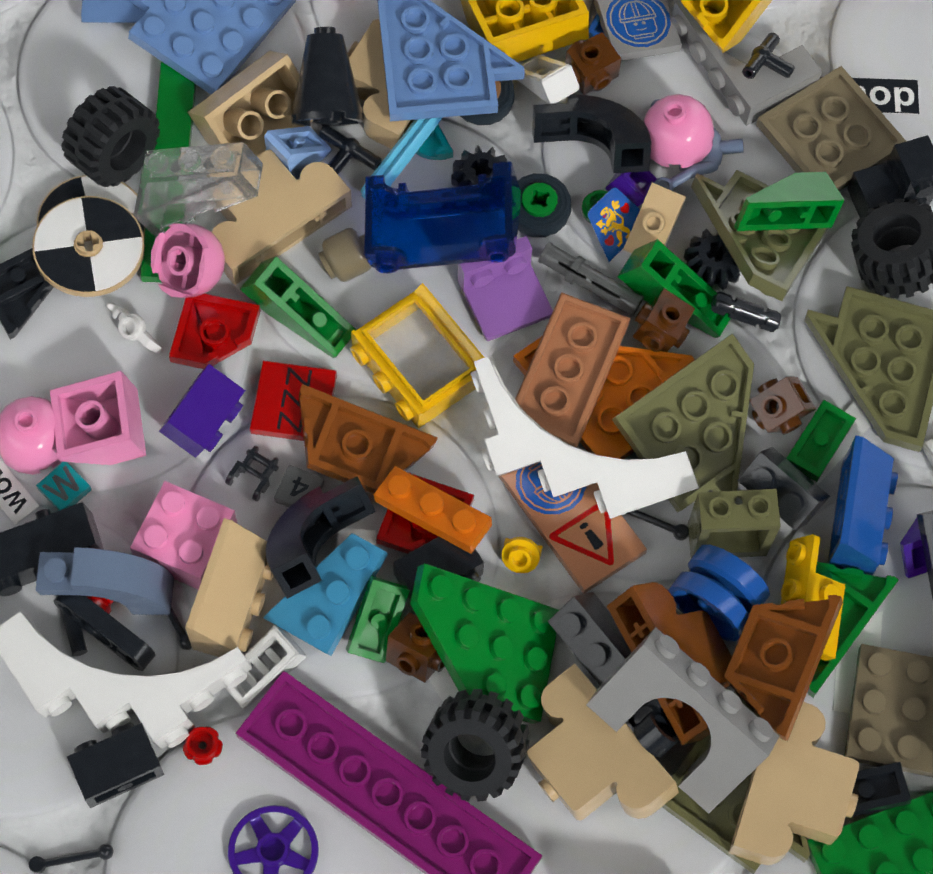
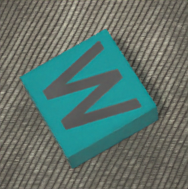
M62 462L36 485L37 489L58 510L77 504L92 490L91 486L67 462Z

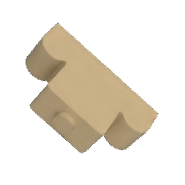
M375 19L360 42L355 41L352 44L348 56L359 98L365 101L363 105L364 131L372 140L392 149L414 120L390 122L380 22L378 19Z
M272 150L264 151L246 164H238L230 171L228 176L213 185L216 207L227 219V221L217 224L212 230L224 251L225 264L223 272L234 285H237L250 276L261 262L275 256H280L352 207L351 189L332 167L323 162H313L306 165L301 171L300 179L297 180Z
M574 663L550 682L543 690L541 696V703L546 716L555 728L527 751L533 768L543 779L538 784L552 802L559 798L574 818L579 821L585 819L616 793L621 807L626 814L637 819L647 818L679 793L677 783L659 761L639 743L635 733L626 723L616 732L586 705L597 689Z
M803 702L788 741L782 740L779 737L770 755L752 772L729 854L759 864L773 865L782 860L793 844L792 833L830 845L841 834L845 817L852 818L859 796L852 793L859 770V762L855 759L815 747L825 730L826 721L823 713L812 704Z

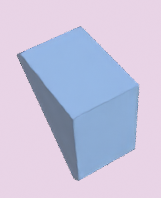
M310 126L268 130L264 135L266 150H272L295 179L300 178L301 171L306 165L322 161L332 151V148Z

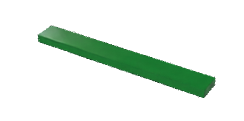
M162 61L156 118L159 119L160 123L158 126L160 133L156 140L157 145L152 152L144 236L145 247L141 267L142 282L160 283L162 282L159 279L158 273L152 272L151 250L159 233H165L170 228L169 225L173 223L184 224L193 120L188 112L194 108L196 84Z

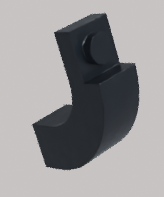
M577 94L568 96L566 103L533 105L532 136L534 143L555 141L588 142L606 152L609 156L613 173L649 171L651 138L648 129L640 117L627 107L605 98Z
M358 476L323 493L320 486L311 490L293 503L272 528L266 544V558L271 572L287 599L322 581L316 567V556L322 545L331 536L376 512Z

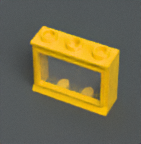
M423 283L414 292L356 331H351L352 347H350V351L355 360L361 366L366 364L374 373L372 375L373 381L379 390L384 394L389 392L396 401L394 405L400 416L405 421L411 419L418 429L476 389L471 376V372L476 371L474 361L485 357Z

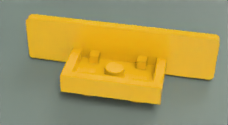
M811 534L790 541L786 553L787 563L784 584L781 588V604L797 599H804L805 602L826 600L829 595H838L842 597V600L844 599L845 584L816 573L820 545L819 536ZM843 604L821 656V659L824 661L836 658Z

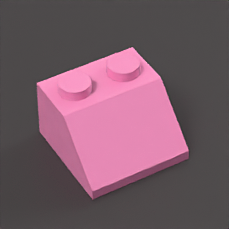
M122 371L50 390L52 411L55 417L54 431L57 456L60 461L114 465L146 456L138 390Z

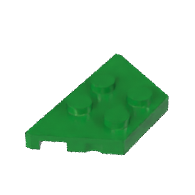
M817 562L816 573L845 584L836 658L827 661L820 659L807 692L812 698L817 694L899 580L898 578L887 575L885 578L863 574L864 570L853 568L839 569L832 564Z

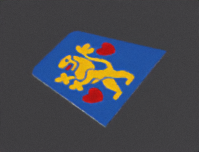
M616 187L607 192L587 214L608 262L624 248L640 211Z

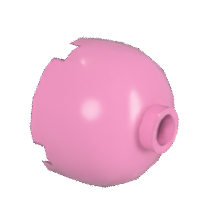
M682 94L668 95L658 100L647 111L643 122L651 138L650 158L659 165L669 168L668 164H680L681 168H687L702 161L711 151L714 138L713 120L705 105L695 98Z
M181 223L169 225L170 228L165 233H159L151 250L152 272L158 273L159 279L162 284H158L159 287L171 297L180 298L196 297L210 291L221 279L224 271L225 255L221 243L211 231L203 226Z
M34 396L16 399L5 406L0 413V456L7 466L19 473L39 474L41 473L40 470L47 469L50 466L54 468L62 462L57 456L54 431L55 417L49 400Z

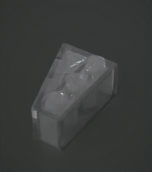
M244 142L148 150L145 154L133 216L154 236H157L159 233H164V228L173 223L182 221L187 224L195 221L196 215L213 209L215 212L257 197L263 163Z

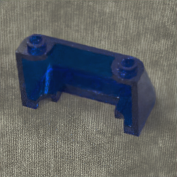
M512 162L493 163V174L489 178H486L485 174L478 175V185L409 192L406 182L398 183V189L386 185L384 175L365 177L364 255L368 263L378 272L388 274L401 269L482 261L494 263L506 261L516 253L521 208V190Z

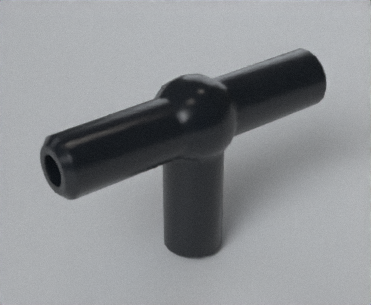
M769 33L760 46L753 49L750 60L742 70L744 77L753 79L764 65L785 78H790L795 69L794 65L772 54L780 42V38L776 33Z
M328 125L320 129L319 136L340 149L328 164L337 174L342 171L352 157L372 170H376L381 164L382 158L362 147L355 138H348Z

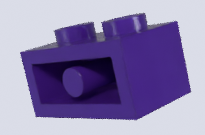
M208 364L197 376L159 432L195 458L204 449L211 452L223 436L218 431L223 422L226 420L231 423L242 409L243 404L239 402V399L246 390Z

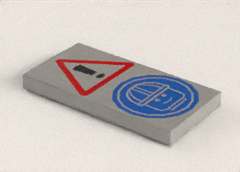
M593 0L603 33L622 58L621 61L680 51L682 43L677 29L670 20L672 14L667 0Z

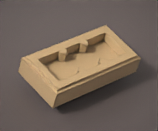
M652 182L623 250L632 253L635 249L656 239L666 246L686 196Z

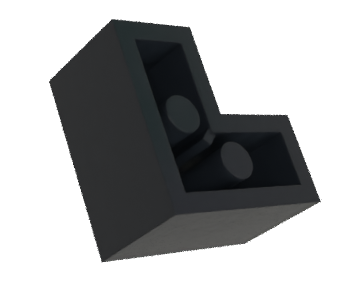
M928 135L895 144L887 163L853 172L847 190L859 218H866V211L871 208L876 210L880 207V203L887 201V204L894 203V199H903V202L913 199L918 200L919 206L924 203L930 205L933 199V145Z

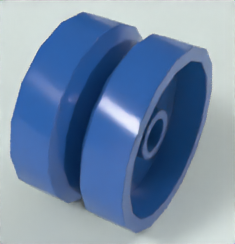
M701 545L688 562L689 572H681L668 591L673 596L676 607L683 614L705 610L722 639L737 641L742 634L753 605L764 604L769 598V587L756 571L737 556L713 545Z

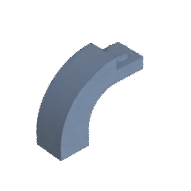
M74 548V553L40 552L35 590L39 595H81L110 599L126 606L132 615H169L172 606L174 577L163 566L142 557L103 549Z

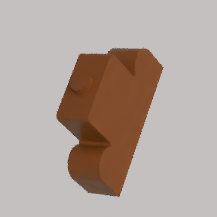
M656 582L633 585L607 605L631 652L656 627L664 635L672 637L679 645V648L692 660L705 666L710 675L725 689L730 686L726 682L724 675L732 655L705 610L678 615L673 596L663 585ZM657 699L682 745L703 740L710 735L704 718L693 707L677 699Z

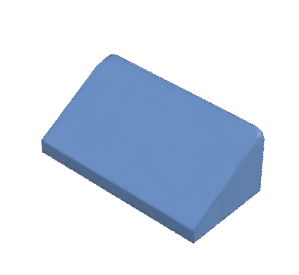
M82 0L81 22L137 23L145 14L143 10L128 0Z

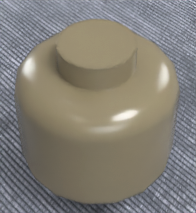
M346 228L325 239L322 243L323 251L318 254L331 279L337 277L341 282H348L371 269L372 261L370 255L376 252L366 233L359 236L353 228Z

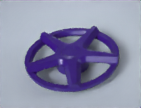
M279 805L260 807L245 815L233 829L228 843V861L233 874H242L237 865L258 862L263 865V874H278L279 868L282 865L303 870V874H312L316 868L319 855L318 839L310 822L299 812ZM279 812L290 815L294 819L281 832L272 833L260 815ZM250 821L258 839L257 846L235 853L237 837L242 828ZM303 826L311 841L310 860L290 849L291 842Z

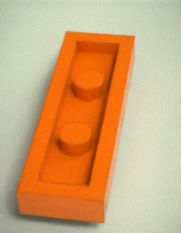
M394 466L373 494L376 503L472 554L492 526L490 516L397 466Z

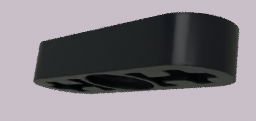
M58 595L53 600L61 612L133 668L144 671L156 656L148 644L88 597L81 595Z

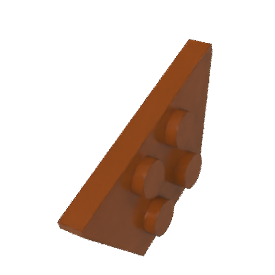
M304 384L301 386L299 402L308 469L344 483L358 476L365 491L374 494L394 466L407 471L429 452L437 441L438 437Z
M829 595L826 600L805 602L804 599L789 600L780 605L774 603L753 605L724 675L726 682L761 718L771 725L773 731L782 740L788 741L843 604L841 596Z

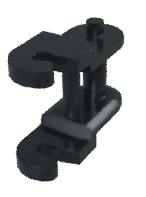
M258 446L247 450V456L244 461H237L225 480V483L231 486L234 481L233 478H238L240 473H245L246 471L259 478L261 482L252 496V499L256 502L259 501L261 492L265 493L270 486V475L273 471L279 469V466H277L279 459L275 457L269 460L258 453ZM253 460L266 467L263 473L250 467Z

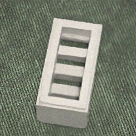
M542 55L535 56L521 64L524 67L525 74L524 79H519L518 81L550 104H556L579 90L578 81L572 66Z
M274 625L244 654L250 665L253 664L264 677L258 681L249 670L246 672L247 678L245 680L252 687L250 691L246 692L240 684L231 689L225 688L239 705L246 709L271 688L283 671L289 673L307 655L285 630ZM277 644L287 653L283 659L273 648ZM264 654L276 665L272 669L261 659Z

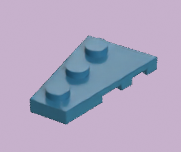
M352 533L317 566L322 581L288 599L285 596L263 618L332 656L363 600L370 577H376L388 553Z

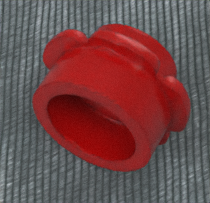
M208 726L196 727L189 731L190 735L186 738V743L183 745V752L187 759H193L197 765H207L213 761L214 757H218L221 754L223 744L218 739L219 734L214 728ZM204 742L207 746L205 749H200L199 744Z

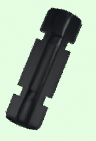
M721 291L717 292L712 298L710 309L714 313L723 316L725 313H728L729 318L754 327L759 324L760 329L774 332L780 326L782 316L778 311L769 308L764 311V307L738 297L733 300L732 295Z

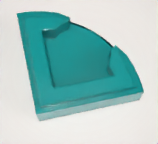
M437 125L415 154L429 160H446L453 158L454 151L440 126Z

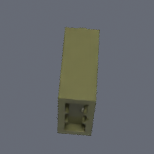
M777 489L698 492L687 523L691 558L701 545H713L737 557L767 556L781 527ZM734 498H741L742 504H735Z

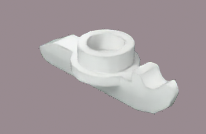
M107 303V308L113 314L112 317L120 321L118 329L124 338L131 341L139 340L144 347L155 353L162 352L163 347L146 331L145 321L140 315L130 314L115 303Z

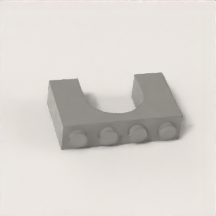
M674 1L672 18L670 20L677 29L679 37L682 36L689 45L693 59L697 63L701 62L712 86L717 90L720 89L726 97L732 114L736 117L739 116L746 126L757 121L759 116L820 79L822 70L803 45L779 57L794 65L795 69L790 78H785L764 65L753 79L744 77L742 70L747 63L734 58L727 51L722 53L681 1Z
M656 627L600 685L586 704L616 732L641 706L658 698L680 700L700 713L710 731L711 747L690 766L678 787L708 814L770 755L779 738V735L773 731L771 725L765 719L757 717L742 704L740 698L734 692L725 689L717 682L705 666L692 660L679 648V645L672 637L664 635Z

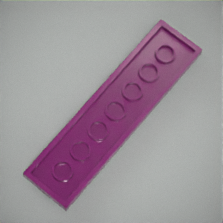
M285 671L281 673L235 733L236 737L424 874H531L542 859L540 853L465 800H461L459 795L454 793L451 796L445 793L446 786L443 784L437 786L432 781L433 777Z

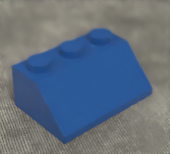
M855 436L841 465L827 564H832L839 569L853 568L864 570L863 574L873 575L879 565L884 566L887 558L888 543L882 541L884 529L889 530L892 522L893 507H887L889 494L894 495L898 473L892 472L894 458L861 436Z

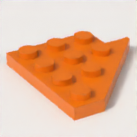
M542 336L513 356L514 364L524 376ZM620 346L580 441L586 451L600 456L625 459L634 453L612 419L695 360L693 356Z

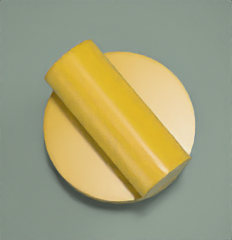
M526 537L505 538L502 561L513 572H531L539 564L543 546L537 545Z

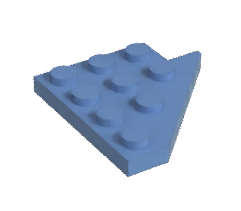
M128 0L145 12L129 31L128 39L209 94H212L230 81L296 0Z
M377 0L390 122L498 113L495 81L524 79L525 70L521 64L431 0Z

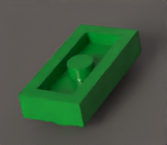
M823 400L786 459L807 477L818 482L853 426L856 418Z
M374 576L370 577L346 646L348 653L385 664L388 636L399 624L410 592L407 586Z

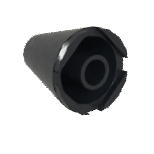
M335 27L314 28V34L307 35L291 114L292 124L311 126L310 120H313V123L322 124V126H345L358 124V121H364L344 37L342 34L336 33Z

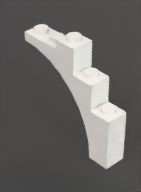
M491 357L474 361L476 371L471 372L473 383L478 394L485 393L489 407L483 408L487 423L491 430L497 428L499 434L484 439L487 448L482 449V455L488 470L495 469L497 476H502L541 462L543 469L537 471L544 492L551 490L553 497L598 483L600 490L594 491V496L600 512H608L610 519L699 488L686 451L656 459L625 460L596 455L567 444L544 430L519 406L504 385Z
M21 611L0 625V655L38 713L45 718L50 715L52 717L58 716L69 709L72 705L71 701L77 698L94 726L104 734L108 730L112 732L116 728L127 724L131 719L129 716L135 712L153 741L161 749L167 745L169 748L175 747L190 735L188 731L194 728L195 725L187 715L188 712L191 710L197 712L213 702L214 694L224 687L231 689L239 685L247 678L246 672L252 669L250 663L237 647L209 663L178 673L155 676L115 674L89 667L60 652L42 636Z

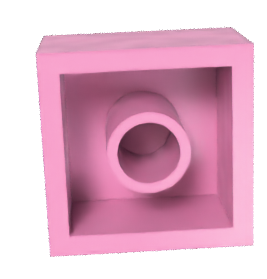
M164 481L130 546L132 555L145 558L163 566L172 574L175 580L199 590L223 519L226 518L237 523L235 510Z

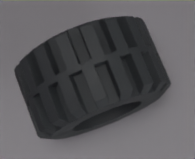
M109 86L107 89L101 88L94 95H89L85 98V101L74 110V114L67 122V128L63 131L62 138L64 141L61 147L64 151V157L96 184H100L102 187H109L110 185L114 187L118 186L122 181L126 182L131 179L132 175L137 174L145 162L149 160L152 151L157 145L156 140L160 133V129H158L160 123L153 111L123 88Z
M894 199V203L887 204V201L880 203V207L876 210L871 208L866 211L867 217L859 218L856 222L857 229H853L851 235L853 240L851 245L861 280H864L865 286L870 290L875 288L878 295L884 296L886 293H889L890 298L897 299L899 295L906 294V298L914 296V292L920 291L924 293L928 291V285L933 284V212L931 206L926 203L919 206L918 200L910 199L908 202H903V199ZM912 245L910 248L903 251L889 252L891 249L898 246Z
M473 689L471 695H468L466 690L457 692L455 698L449 696L444 700L442 706L438 707L423 736L422 742L424 744L421 748V758L427 759L423 765L426 772L434 773L432 781L437 786L443 784L447 787L445 793L453 796L454 792L461 794V800L469 801L471 796H476L477 801L480 802L486 801L489 794L493 798L502 795L504 789L508 790L513 785L526 757L530 740L527 739L529 734L528 725L521 724L524 716L520 710L514 712L511 709L514 703L506 698L504 702L497 699L499 694L490 691L489 695H483L482 689ZM472 734L481 737L492 747L494 754L482 756L471 753L462 746L457 736Z

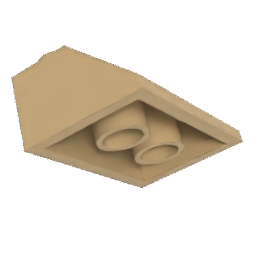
M269 50L191 109L188 114L205 141L233 169L238 164H246L266 151L264 135L268 130L304 127L292 124L291 122L299 72L288 54Z
M226 518L223 519L185 626L193 650L217 657L237 647L242 652L248 651L253 636V630L249 629L253 615L259 616L265 602V594L261 593L265 580L271 581L274 576L266 558L267 541Z

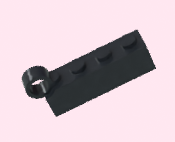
M83 502L0 533L1 596L16 594L22 590V586L37 581L40 552L74 553V548L104 550L93 513Z
M594 592L574 596L548 621L599 686L632 653L609 610ZM657 699L645 703L628 720L634 728V733L639 743L656 757H662L680 741Z

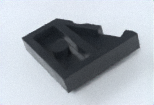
M33 248L0 264V323L10 340L16 337L54 288L40 274L34 260Z

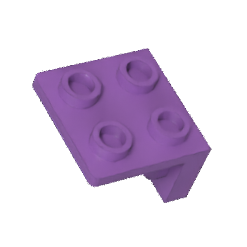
M527 236L458 261V282L486 341H491L549 319L552 315L551 305L531 266L532 246Z

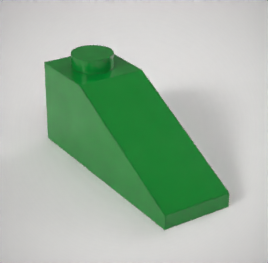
M795 172L747 197L734 227L736 231L832 228L844 203V198L827 172Z
M658 239L635 249L617 276L635 293L644 296L643 300L650 304L663 289L668 290L695 308L688 324L714 338L721 336L731 319L728 317V313H725L723 316L714 313L710 309L712 298L717 292Z
M277 256L261 262L240 288L255 304L260 305V308L266 314L332 358H336L349 342L351 331L357 330Z

